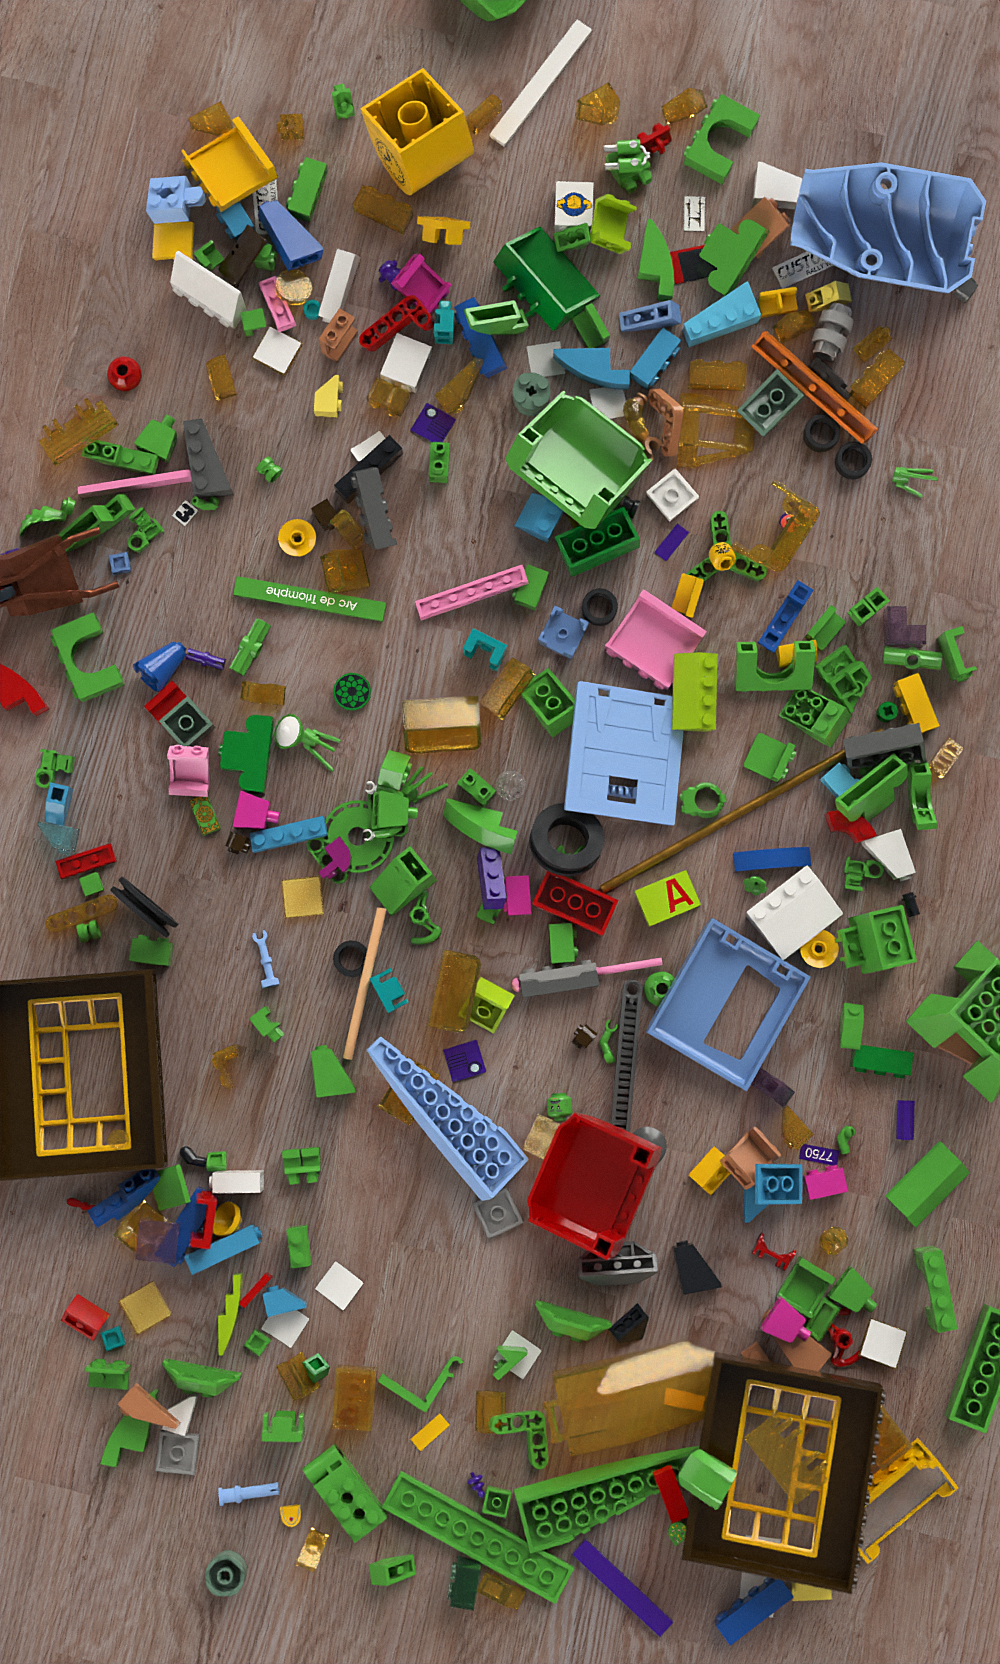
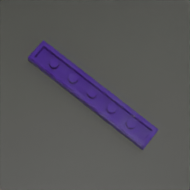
M586 1538L572 1552L575 1558L659 1637L671 1626L673 1620Z

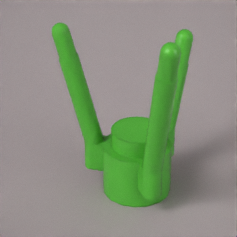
M896 467L892 482H896L895 487L903 488L920 498L923 497L922 494L903 484L908 483L909 477L938 481L937 477L915 474L933 473L932 469Z
M307 728L301 740L304 743L303 747L308 749L325 767L333 772L334 769L311 746L315 747L319 744L334 752L335 749L322 742L320 737L338 743L341 740L315 729L312 731Z
M420 767L409 781L402 786L400 792L403 793V797L409 799V803L413 801L415 804L418 800L448 787V784L445 783L416 796L419 793L417 788L433 774L429 772L413 785L412 782L423 770V767Z

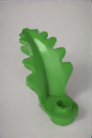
M67 497L66 500L63 499L60 510L49 506H43L41 510L33 509L32 515L27 514L26 519L22 521L19 536L23 537L31 526L41 522L65 521L67 514L72 515L75 500H71V497Z

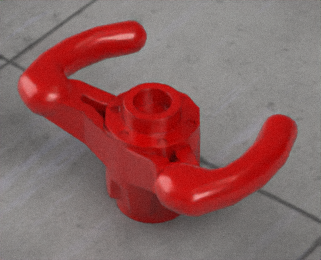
M841 1308L838 1315L848 1316L851 1312L847 1308ZM832 1323L831 1327L835 1330L828 1329L834 1347V1352L831 1356L832 1364L836 1367H846L858 1362L863 1357L861 1350L847 1359H842L844 1351L853 1344V1339L848 1330L838 1328Z

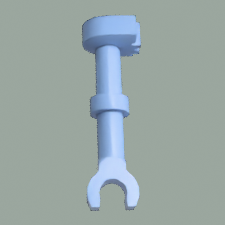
M264 930L263 938L257 939L256 933H253V940L258 943L262 958L260 963L263 965L266 979L261 981L262 989L280 985L279 979L273 975L272 959L269 957L266 946L268 935Z

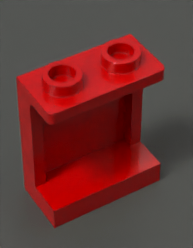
M203 1190L201 1193H197L196 1201L200 1204H207L203 1233L191 1232L190 1247L210 1249L217 1196L213 1195L212 1191Z

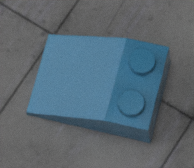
M755 1164V1204H802V1164Z

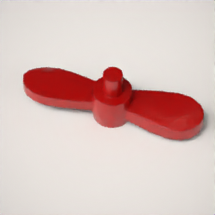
M71 1197L67 1199L69 1206L79 1207L82 1210H89L95 1206L88 1202H81L76 1198Z

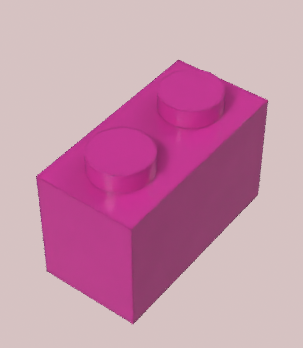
M529 875L506 877L504 884L507 900L504 904V912H508V916L531 915Z
M831 1165L825 1167V1171L819 1172L818 1169L806 1171L807 1174L802 1175L807 1198L812 1200L848 1192L843 1168Z

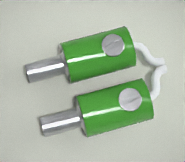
M639 139L619 140L616 142V145H604V152H617V155L640 154L641 148L646 155L643 163H641V157L619 158L617 163H605V170L618 169V173L641 172L646 159L650 158V153L646 152L645 147L640 145Z

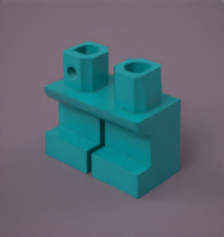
M440 301L439 309H435V344H453L454 310H451V301Z

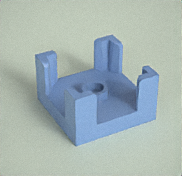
M554 606L550 618L538 638V644L572 660L589 622L582 618L579 621L563 613V609Z

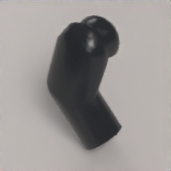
M188 1146L180 1149V1156L186 1164L205 1167V1157L197 1156Z

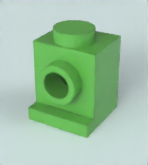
M264 245L254 260L256 268L268 271L275 270L278 252H274L272 245Z
M482 902L476 918L494 925L495 920H492L493 916L497 918L501 909L483 910Z

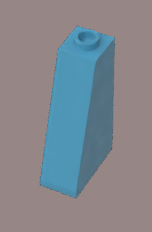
M253 1223L227 1237L212 1242L210 1249L199 1248L190 1252L184 1258L193 1275L261 1242L260 1238L263 1236L258 1226L255 1227Z

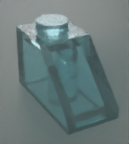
M38 822V827L51 846L58 849V853L69 855V852L76 851L79 829Z

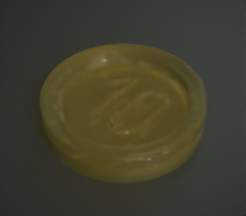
M114 1130L108 1137L109 1145L116 1150L126 1147L129 1141L127 1133L123 1130Z

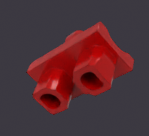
M657 123L652 127V134L647 135L645 132L637 135V139L640 140V145L645 147L646 152L654 153L658 151L662 155L665 153V146L672 141L670 136L671 130L668 125L662 126L660 123Z

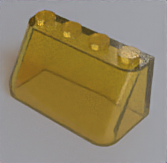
M478 696L402 700L405 750L407 752L418 754L476 750L481 746Z
M446 949L442 950L426 1026L453 1032H463L467 1029L481 969V962L478 957Z

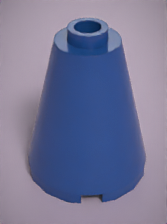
M173 641L135 662L133 668L136 673L140 671L142 675L141 680L155 692L158 690L159 693L185 658L186 648L180 642L176 643Z

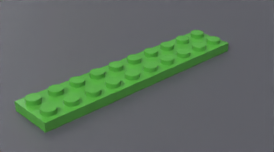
M400 1471L381 1507L554 1604L558 1601L574 1570V1566L545 1550L530 1553L527 1540L403 1471Z

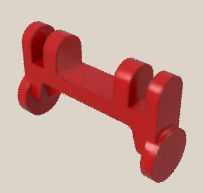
M760 1233L752 1254L755 1255L759 1249V1258L762 1259L766 1253L778 1259L775 1264L776 1267L779 1268L783 1262L782 1270L785 1271L790 1261L795 1257L796 1251L792 1250L788 1254L779 1255L767 1248L763 1238L764 1234Z

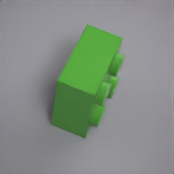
M487 1485L482 1513L506 1518L512 1494L511 1491Z

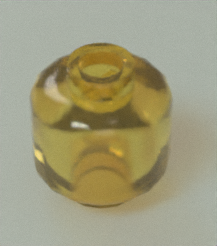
M832 1226L820 1235L819 1244L825 1253L836 1255L847 1247L848 1236L842 1228Z

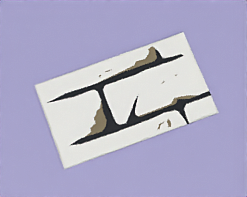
M685 196L684 231H704L705 197Z

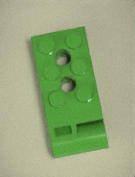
M333 1444L302 1468L306 1477L314 1484V1488L354 1543L387 1519L388 1513L386 1510L381 1508V1503L344 1452L336 1444ZM349 1492L353 1498L345 1499L343 1494ZM362 1509L365 1514L357 1515L355 1510Z

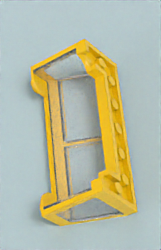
M919 1438L915 1439L873 1474L872 1486L868 1485L870 1502L869 1506H865L864 1509L866 1510L867 1521L866 1526H862L861 1529L864 1541L863 1546L858 1548L861 1557L867 1564L878 1556L880 1552L878 1543L934 1496L939 1494L941 1497H948L959 1488Z

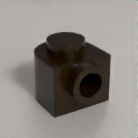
M230 832L225 846L229 847L227 851L238 855L239 851L247 854L251 843H249V838Z
M580 1024L573 1033L576 1037L571 1042L579 1049L582 1047L586 1049L598 1033L587 1024L584 1027Z

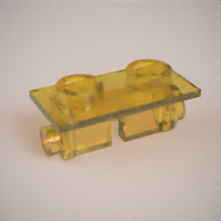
M879 325L852 349L865 363L893 339L889 335L891 331L887 326L882 327Z

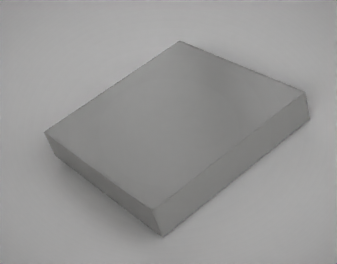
M507 1187L501 1189L492 1199L484 1201L480 1199L472 1203L488 1239L524 1223Z
M161 1430L155 1471L195 1475L200 1434L187 1433L183 1436Z

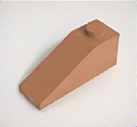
M137 1383L118 1403L119 1409L124 1415H130L135 1419L174 1429L181 1423Z

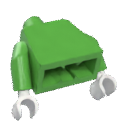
M372 781L366 783L367 785H373L372 790L365 791L368 794H373L372 829L375 830L365 829L363 832L369 831L371 836L364 840L371 841L374 837H391L401 831L402 826L408 824V818H417V808L409 807V799L403 797L402 792L379 784L375 785Z

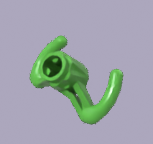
M427 890L418 896L416 906L409 913L413 924L423 925L431 931V934L427 937L411 938L410 942L416 945L431 943L441 936V928L431 921L425 904L428 898Z

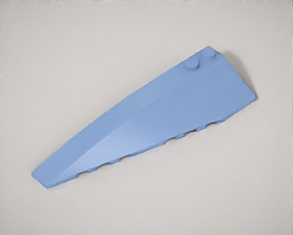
M379 1037L366 1050L417 1123L481 1201L492 1199L529 1160L503 1128L496 1126L492 1123L491 1119L483 1116L476 1111L475 1107L464 1102L462 1097L442 1082L432 1078L430 1073L414 1064V1061L403 1056L398 1049L382 1037Z

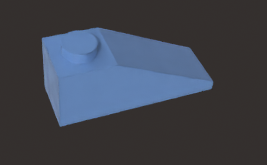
M671 300L619 313L622 332L660 329L681 324L680 306Z

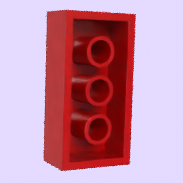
M547 871L532 906L599 936H603L619 900L566 876L556 875Z

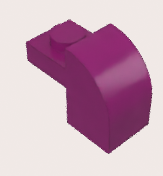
M339 836L324 848L333 859L330 864L318 872L324 880L326 878L330 880L337 875L339 868L345 874L351 866V852Z

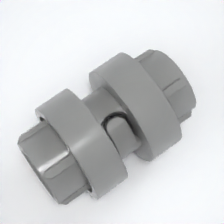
M832 303L828 310L822 311L818 321V325L821 328L815 330L811 340L814 346L813 354L816 357L818 356L825 361H834L837 355L843 353L847 343V339L844 336L850 334L854 324V320L851 318L852 310L848 306Z

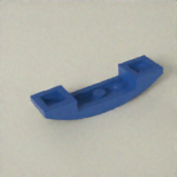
M797 580L758 641V644L774 653L814 590Z
M810 847L763 849L733 853L735 872L811 866Z

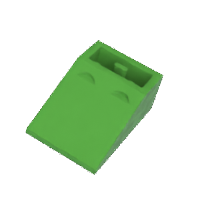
M795 690L779 714L781 718L830 748L851 718L846 707L812 690Z
M409 846L392 860L369 888L389 914L393 916L437 882V880L413 848Z

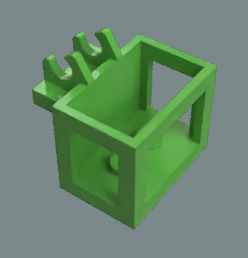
M903 905L848 918L850 927L837 930L838 938L835 939V943L842 941L845 957L839 959L840 962H845L846 968L860 965L861 973L866 974L917 962Z

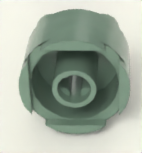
M523 373L515 381L512 400L520 413L527 416H535L548 406L550 401V385L548 380L542 375Z
M231 1550L219 1552L211 1559L206 1569L205 1580L207 1588L214 1595L220 1597L233 1596L242 1588L248 1571L243 1557ZM226 1571H228V1572L230 1573L229 1575H226V1576L223 1575V1572H226Z

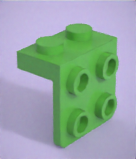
M759 733L743 765L746 769L774 782H778L781 778H785L789 770L786 766L788 761L792 762L796 755V751H794L796 745L790 742L784 744Z

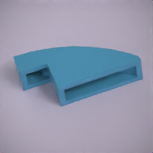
M610 348L553 349V359L576 377L601 387L629 390V370H611Z

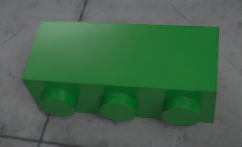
M861 1045L860 1050L852 1049L850 1067H855L856 1072L866 1073L868 1069L874 1070L875 1075L885 1076L887 1072L893 1073L895 1078L905 1079V1075L911 1076L914 1053Z

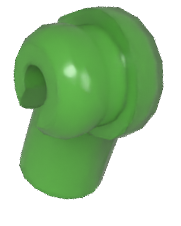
M197 496L191 500V504L201 510H216L220 503V500L215 497H211L209 502Z
M852 1126L843 1127L837 1136L841 1155L850 1153L848 1141L855 1135V1129Z

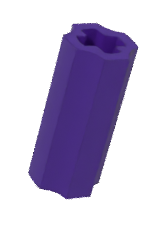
M897 1100L896 1139L914 1140L915 1101Z

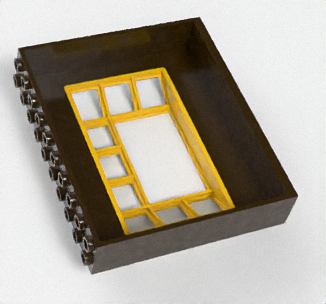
M156 970L0 981V1181L167 1167L168 1153ZM117 999L119 1021L97 1023L94 1001ZM87 1001L90 1024L68 1025L65 1003ZM57 1003L61 1026L40 1028L38 1026L35 1005ZM119 1027L125 1114L73 1118L68 1032ZM61 1032L63 1057L42 1059L40 1057L39 1034ZM63 1063L65 1087L43 1090L41 1065ZM65 1094L67 1118L45 1121L43 1096ZM126 1121L125 1144L103 1145V1123ZM96 1123V1146L73 1148L74 1125ZM66 1125L67 1147L65 1149L44 1150V1128Z
M715 1352L699 1449L738 1472L748 1412L799 1422L789 1494L785 1511L734 1501L737 1475L717 1510L692 1494L682 1560L852 1594V1588L856 1589L858 1578L855 1568H859L861 1560L858 1548L863 1546L864 1541L861 1529L862 1526H866L867 1514L864 1509L865 1506H869L870 1502L868 1485L872 1486L873 1482L871 1465L875 1466L876 1462L874 1445L879 1443L880 1433H878L877 1425H881L883 1417L880 1405L885 1403L886 1392H884L881 1384ZM752 1385L775 1390L771 1410L748 1405ZM781 1391L804 1395L801 1415L778 1411ZM811 1397L834 1401L830 1421L807 1417ZM806 1424L829 1428L825 1453L802 1448ZM801 1456L824 1460L820 1485L797 1480ZM796 1488L819 1492L815 1517L792 1512ZM732 1508L755 1512L751 1538L729 1534ZM761 1514L784 1518L781 1544L758 1539ZM791 1520L814 1524L811 1550L788 1545Z

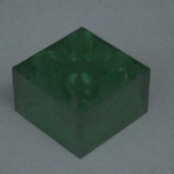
M457 1556V1562H452L450 1579H453V1582H449L447 1591L450 1607L474 1611L481 1563L479 1561Z

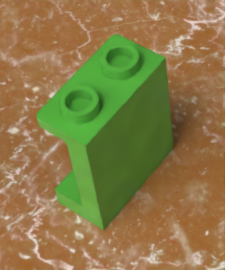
M963 626L945 631L936 638L940 651L943 653L942 657L951 681H965L973 676L972 673L977 670L976 666L967 669L964 667L955 641L965 633Z
M799 1256L776 1297L781 1296L805 1319L806 1317L812 1319V1314L821 1298L836 1278Z

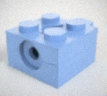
M186 176L150 178L146 212L154 224L189 221L191 207L203 206L206 202V195L202 188L192 187Z

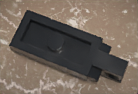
M817 356L808 368L848 401L852 396L845 389L848 385Z

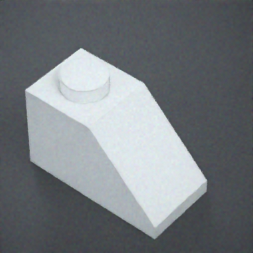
M194 1393L171 1406L168 1411L181 1423L176 1429L163 1426L162 1429L185 1436L188 1433L199 1394Z

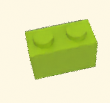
M480 977L460 1016L494 1034L515 995Z

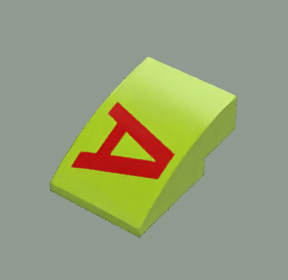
M686 870L634 891L648 927L701 906Z

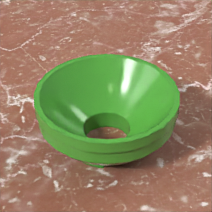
M662 971L651 974L644 984L646 999L651 1004L659 1006L666 994H659L656 990L657 985L665 983L669 989L675 978L671 974Z

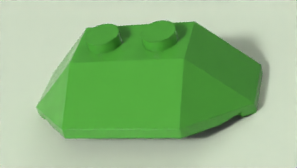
M536 1299L535 1305L545 1324L555 1336L563 1337V1335L571 1336V1340L582 1343V1340L588 1341L612 1326V1322L607 1319Z
M165 1358L162 1362V1366L178 1389H182V1392L186 1394L198 1392L201 1393V1396L213 1398V1395L217 1396L242 1377L240 1372Z

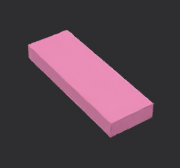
M276 275L258 282L279 333L295 327V320Z

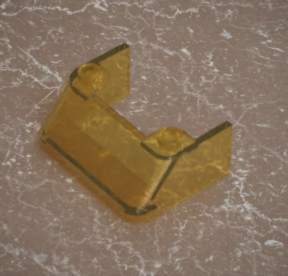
M774 480L771 485L787 494L783 500L782 507L791 518L771 548L764 544H757L750 550L737 541L731 547L754 562L773 571L780 572L788 566L820 516V510L815 504L779 481Z

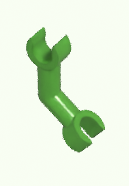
M611 1020L606 1022V1030L599 1041L607 1064L616 1062L607 1042L612 1033L619 1029V1024H616L614 1029H610L609 1024Z

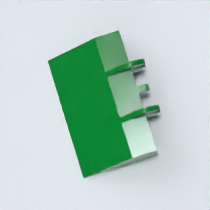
M540 226L505 243L493 261L508 279L506 281L508 284L502 287V290L508 292L515 287L520 293L517 296L519 300L525 298L531 305L529 308L531 311L525 314L526 318L529 319L538 313L552 331L566 325L573 317L582 312L587 305L600 297V294L563 252H557L556 244Z

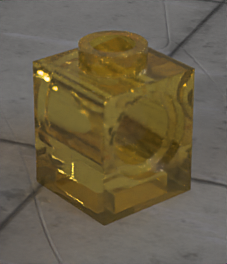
M302 113L280 114V121H277V133H281L282 140L304 139ZM288 125H294V128L287 129L286 127Z

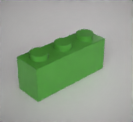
M305 157L303 163H300L298 180H294L292 197H289L286 203V208H288V212L293 217L311 222L328 173L326 163Z

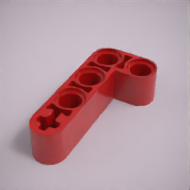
M409 295L362 332L359 337V343L366 350L374 352L412 321L422 330L429 331L434 327L435 319L422 301L414 295ZM417 302L416 308L410 309L411 304ZM402 314V319L396 322V316ZM427 316V322L425 324H421L422 318ZM384 326H387V331L385 333H381V329Z

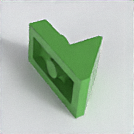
M498 1345L497 1350L505 1360L501 1359L493 1366L495 1368L493 1376L497 1380L502 1378L527 1355V1349L525 1347Z

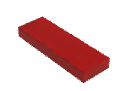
M109 843L55 862L60 878L63 880L115 863L117 860L112 844Z
M671 1465L652 1472L671 1523L673 1524L687 1518L689 1512Z

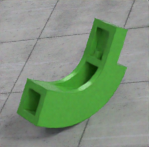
M928 762L911 763L908 766L909 808L912 822L916 824L917 830L937 829V820L931 803L932 774Z

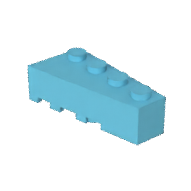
M745 282L684 323L682 332L688 347L759 323L761 313L749 282Z

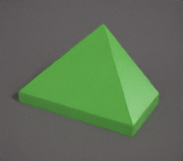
M587 223L554 233L557 252L582 249L591 242Z

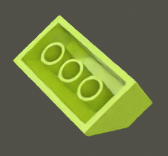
M703 652L674 654L672 730L699 732L716 730L718 654Z

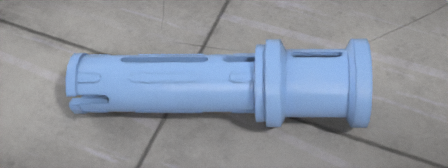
M276 1482L243 1488L239 1485L229 1489L218 1488L220 1506L231 1502L238 1504L244 1499L279 1495V1484Z

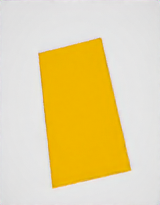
M439 1413L410 1440L422 1451L450 1424Z

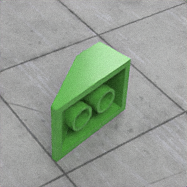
M549 668L517 688L536 718L552 738L573 724L575 699Z

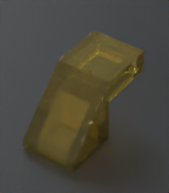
M242 681L240 700L257 704L282 706L285 702L286 686Z
M488 1573L484 1574L477 1589V1592L505 1607L516 1610L519 1609L526 1594L523 1588L507 1584L499 1576Z

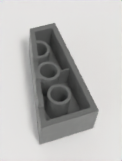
M203 419L183 421L194 496L208 499L211 497L234 495Z
M372 467L352 472L351 483L357 492L355 502L361 510L359 520L361 526L364 525L365 533H363V539L365 544H368V547L375 550L397 545L396 538L392 539L390 533L393 529L392 521H390L389 517H386V513H388L387 502L385 498L381 497L384 494L378 468Z
M919 723L843 739L849 769L874 767L876 763L881 764L893 753L905 764H911V760H920V763L927 762Z

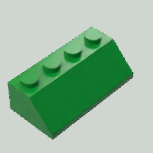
M625 507L611 512L596 529L585 528L580 525L555 536L563 562L571 577L640 548V538Z

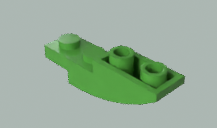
M86 438L81 454L82 457L139 474L142 472L155 475L160 459L155 454L123 448L118 444Z

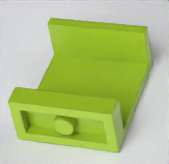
M605 194L597 198L592 220L590 243L618 254L629 251L631 242L624 240L627 217L629 213L636 211L637 207L631 205L629 201L616 199L611 194Z

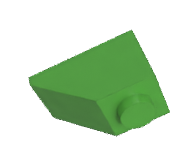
M844 1003L840 1014L841 1048L860 1050L864 1022L863 1005Z
M414 1555L390 1557L369 1564L372 1585L389 1586L416 1575Z

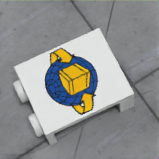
M556 181L554 232L587 223L589 233H591L594 182Z

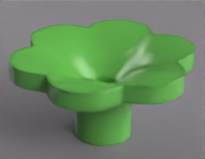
M752 876L750 879L744 880L745 891L752 892L753 895L757 896L767 891L766 882L761 880L759 876Z

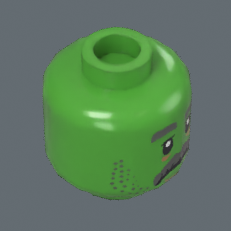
M567 1093L551 1094V1097L547 1099L548 1116L554 1118L555 1121H566V1117L572 1115L571 1097L567 1096Z

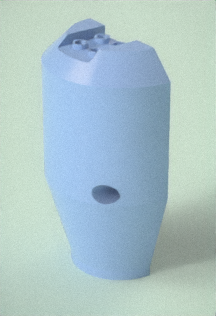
M881 162L817 170L805 169L795 208L790 246L799 247L858 278L948 294L972 277L975 258L968 257L973 249V244H970L971 238L975 236L977 226L983 220L986 200L971 178ZM881 184H885L887 189H883Z

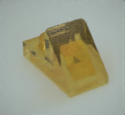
M311 1528L296 1565L315 1572L329 1535Z

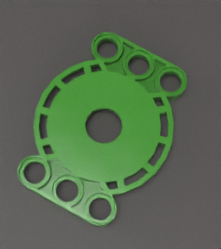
M368 794V802L352 800L337 806L325 820L326 826L330 819L333 820L329 831H327L328 840L324 836L308 840L307 842L308 850L322 868L326 867L322 863V858L325 855H329L324 849L339 836L347 845L352 855V868L345 873L344 879L341 881L335 880L334 877L331 878L336 884L345 883L348 878V872L363 873L380 866L392 850L394 836L403 837L408 833V825H405L403 833H396L391 838L374 837L373 840H366L360 846L350 843L348 835L353 828L360 827L364 830H375L372 829L373 802L371 801V796L373 794ZM360 804L359 807H347V805ZM344 808V811L340 812L336 817L333 816L337 810ZM368 831L366 832L367 839L371 836V833ZM313 840L321 842V848L317 851L312 850L310 847ZM387 843H390L387 853L384 854ZM381 856L382 859L377 864L372 866L371 863L376 861ZM368 865L369 867L366 869L356 870V866Z

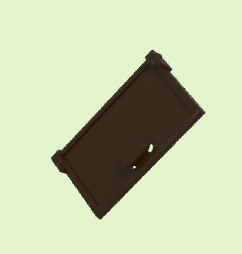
M247 224L218 269L234 288L237 289L239 287V283L268 241Z

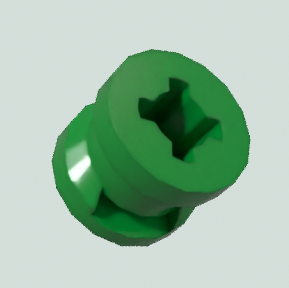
M884 702L877 708L876 716L882 722H890L897 716L898 708L892 702Z

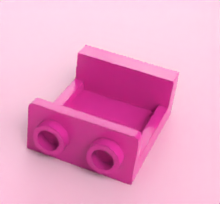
M413 254L391 284L404 297L409 295L416 296L423 302L429 312L433 313L438 308L437 303L441 298L444 299L449 294V288L452 284L441 279L424 262L425 258L421 254ZM417 302L412 303L415 307L417 306Z

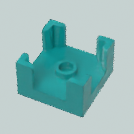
M473 628L463 647V655L472 659L479 646L482 650L492 653L489 659V668L497 672L507 653V645Z

